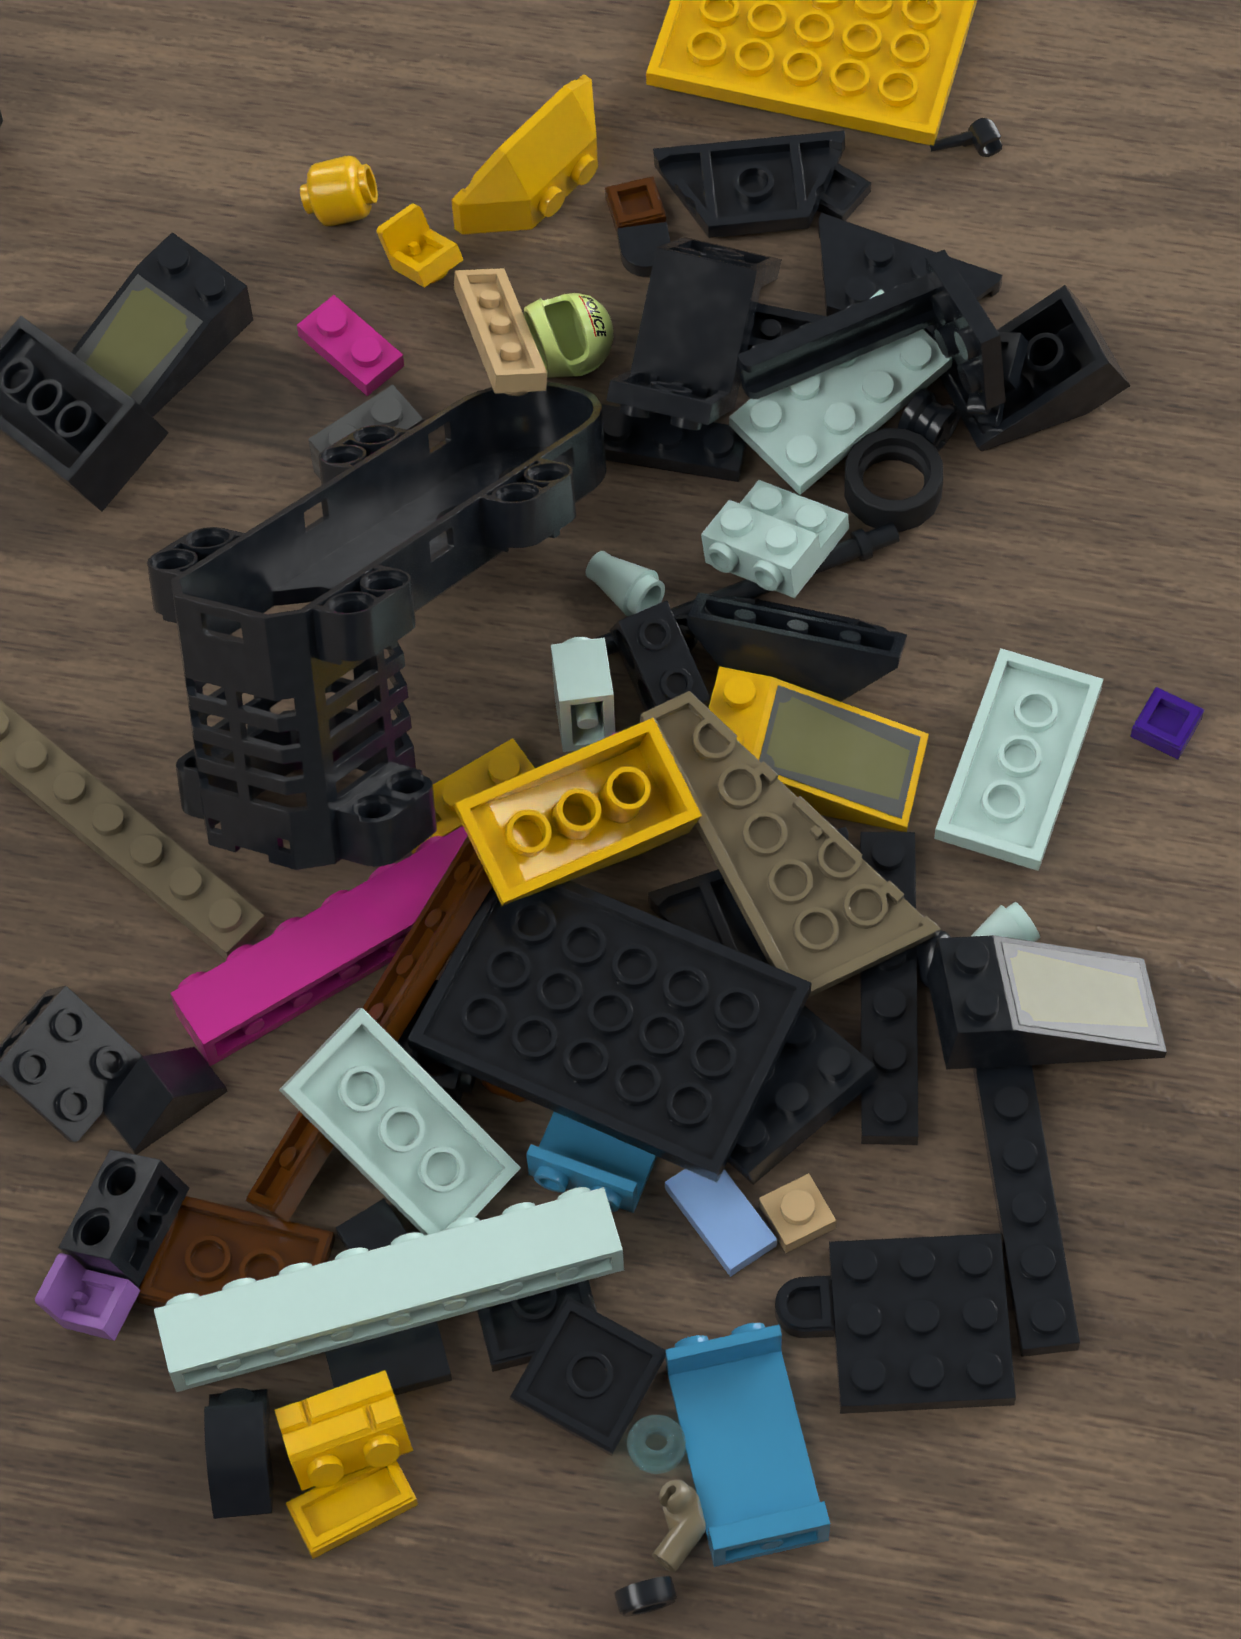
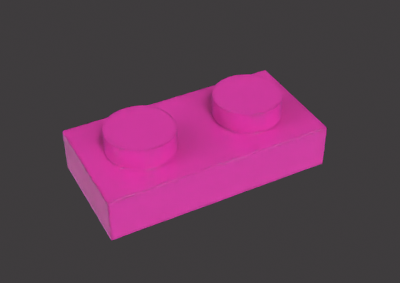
M335 295L297 324L298 336L366 396L370 395L405 366L403 354Z

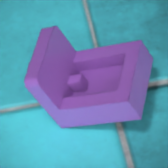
M59 1253L35 1297V1303L63 1328L115 1341L141 1290L128 1279L87 1270L71 1255Z

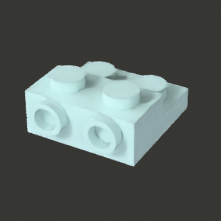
M758 480L740 504L728 500L702 532L701 538L705 563L712 565L721 572H730L755 582L766 590H775L795 598L848 531L849 520L847 513Z

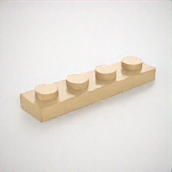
M505 269L455 270L454 291L494 393L520 396L528 392L546 391L547 370Z

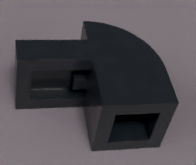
M234 1388L223 1393L209 1394V1406L204 1407V1434L213 1519L271 1514L273 1512L274 1478L269 1448L270 1406L267 1389L248 1390L245 1388Z

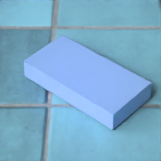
M687 1169L682 1170L665 1181L667 1193L730 1277L777 1246L775 1235L725 1169L718 1182Z

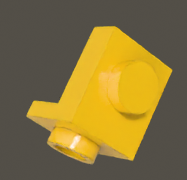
M414 203L381 224L376 230L392 269L424 288L430 283L444 278L450 269L464 260L458 245L430 229L422 208Z

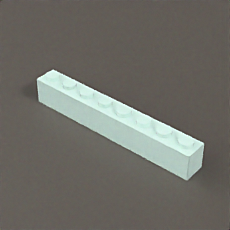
M587 1187L570 1189L559 1195L557 1200L535 1206L534 1203L523 1202L512 1205L505 1209L502 1215L481 1221L476 1217L459 1219L448 1225L446 1230L424 1236L423 1233L419 1232L407 1233L395 1238L391 1245L370 1251L362 1247L348 1249L339 1253L335 1260L314 1266L310 1263L293 1264L283 1268L279 1275L256 1281L253 1278H241L227 1283L222 1288V1291L203 1296L196 1293L178 1295L168 1300L166 1306L155 1308L154 1313L168 1371L176 1392L623 1271V1249L604 1187L592 1191Z

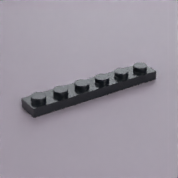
M860 832V853L863 854L862 859L885 881L888 882L890 880L905 894L903 898L916 909L915 832ZM915 946L860 973L861 1054L875 1065L879 1076L876 1081L861 1092V1144L918 1145L917 953Z
M1032 1065L973 1068L1021 1357L1077 1351L1080 1346V1338Z

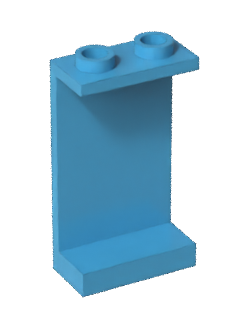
M553 1112L539 1147L531 1144L526 1154L528 1174L533 1176L540 1186L554 1192H565L566 1189L570 1190L579 1187H587L592 1191L604 1187L611 1212H616L621 1208L632 1213L636 1209L657 1156L557 1112Z
M749 1323L735 1328L729 1336L711 1340L704 1335L691 1336L678 1341L674 1345L675 1348L666 1349V1371L694 1487L702 1506L706 1523L705 1532L714 1567L829 1541L830 1520L825 1501L820 1502L813 1477L781 1351L782 1333L780 1325L765 1327L763 1323Z

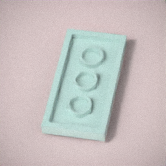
M880 289V290H879L876 294H874L872 297H875V296H877V295H880V294L884 293V291H883L882 289ZM922 329L765 397L748 400L729 416V426L801 495L846 457L858 441L867 434L879 429L906 406L917 392L927 388L946 372L952 365V357L945 358L937 342Z
M1000 648L938 820L934 839L1039 871L1102 689L1103 679Z
M363 1008L356 1009L279 1089L424 1236L444 1231L448 1225L459 1219L475 1217L521 1168Z

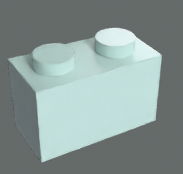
M574 637L563 643L552 644L554 695L563 752L576 751L615 733L614 694L605 638Z

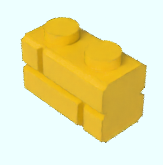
M386 1370L274 1410L290 1463L302 1491L314 1486L319 1488L333 1486L345 1475L370 1466L377 1468L388 1466L394 1463L400 1455L413 1451Z

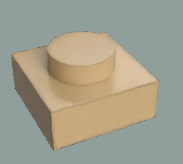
M809 1173L759 1198V1207L785 1253L836 1229V1219Z

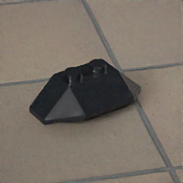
M707 593L697 594L687 618L688 628L718 666L774 677L840 702L897 669L907 640V634L898 631L890 632L882 626L860 619L754 598L735 596L717 598L715 595Z

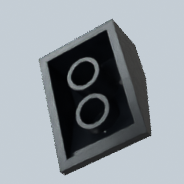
M1066 285L997 329L998 332L1021 333L1029 342L1017 389H1005L1006 402L1003 403V417L999 426H980L978 424L980 414H969L967 412L970 394L967 393L962 385L956 361L940 376L954 405L961 410V418L981 452L1084 416L1131 386L1088 309Z

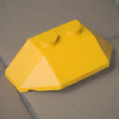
M582 75L577 80L564 85L490 156L474 174L470 184L454 196L451 201L454 229L460 234L531 230L545 217L553 216L561 208L565 198L578 185H585L591 180L598 167L592 79Z

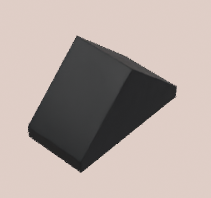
M195 1047L141 1056L106 1104L103 1112L133 1153L137 1155L228 1091L224 1083Z

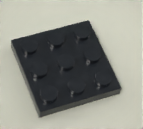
M1001 1233L829 1242L828 1251L840 1414L1015 1405L1016 1393Z

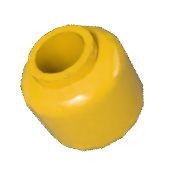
M343 156L311 165L307 173V184L300 186L301 201L306 213H314L324 226H336L364 219L369 215L372 204L378 201L376 180L368 164L362 165L354 156Z

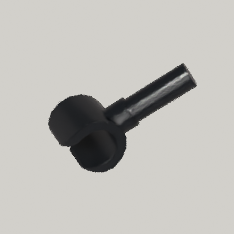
M980 118L974 121L966 132L936 138L934 146L930 145L932 152L974 144L980 156L990 157L1002 150L1001 135L992 120Z

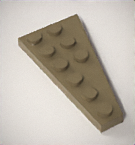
M688 691L641 713L640 722L654 718L702 815L695 826L766 960L771 966L811 982L812 986L809 997L939 935L940 927L927 915L923 917L903 898L905 894L890 880L888 882L885 881L862 859L863 854L801 796L797 797L778 779V774L764 761L761 763L737 740V735L693 693Z

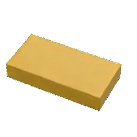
M397 1460L385 1467L377 1468L370 1466L343 1476L333 1486L325 1488L315 1487L286 1502L287 1509L313 1559L418 1505L417 1498Z

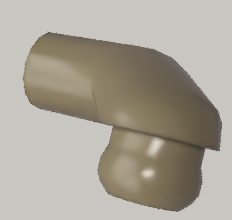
M677 1479L667 1482L659 1492V1501L663 1506L669 1532L652 1553L655 1561L672 1573L678 1570L706 1530L702 1506L696 1490L688 1486L684 1481Z

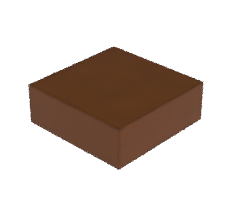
M653 176L605 187V198L616 233L617 228L666 222V214Z

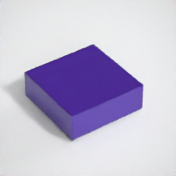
M1155 687L1133 725L1130 737L1179 760L1202 720L1204 709Z

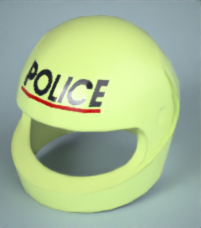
M569 293L547 300L539 298L524 308V317L547 370V378L582 376L594 371L607 358L614 338L612 321L604 306L591 296Z

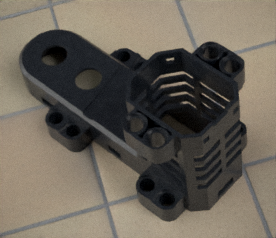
M547 382L546 391L528 392L524 395L512 396L505 393H494L493 388L489 387L471 393L454 402L411 430L386 425L362 427L319 454L322 484L320 487L248 532L242 533L219 527L197 529L179 538L148 559L147 566L153 609L156 613L163 615V620L177 624L194 748L176 762L181 808L184 813L204 820L209 845L235 853L241 849L240 847L268 855L269 863L294 870L332 865L341 859L376 867L395 863L437 831L433 782L430 778L423 775L422 770L416 769L414 745L407 734V731L412 728L411 715L403 702L409 696L407 683L400 672L405 667V659L398 640L415 628L416 611L471 575L481 566L501 553L508 552L509 548H526L537 545L548 537L556 538L560 535V529L576 518L575 503L591 493L603 481L607 471L602 405L593 393L585 389L561 383ZM444 425L445 439L429 448L428 434ZM321 502L323 517L305 527L304 512ZM311 602L299 610L264 614L274 606ZM240 628L242 629L243 638L231 635ZM384 649H387L390 654L387 659L384 656ZM353 669L354 680L342 678L343 675ZM388 678L394 686L390 690L388 689ZM208 683L221 688L208 696L203 694L202 687ZM325 693H336L326 700ZM242 694L254 695V699L243 705ZM294 698L295 710L283 711L280 714L270 712V708L281 700ZM357 700L358 711L346 708ZM392 709L397 716L395 720L391 719L390 710ZM210 715L224 718L212 727L207 725V717ZM303 769V775L285 777L294 770ZM354 769L366 772L337 793L336 782ZM265 790L284 795L306 793L307 806L289 808L255 797ZM220 823L221 829L215 828V826ZM283 839L290 842V849L284 847Z

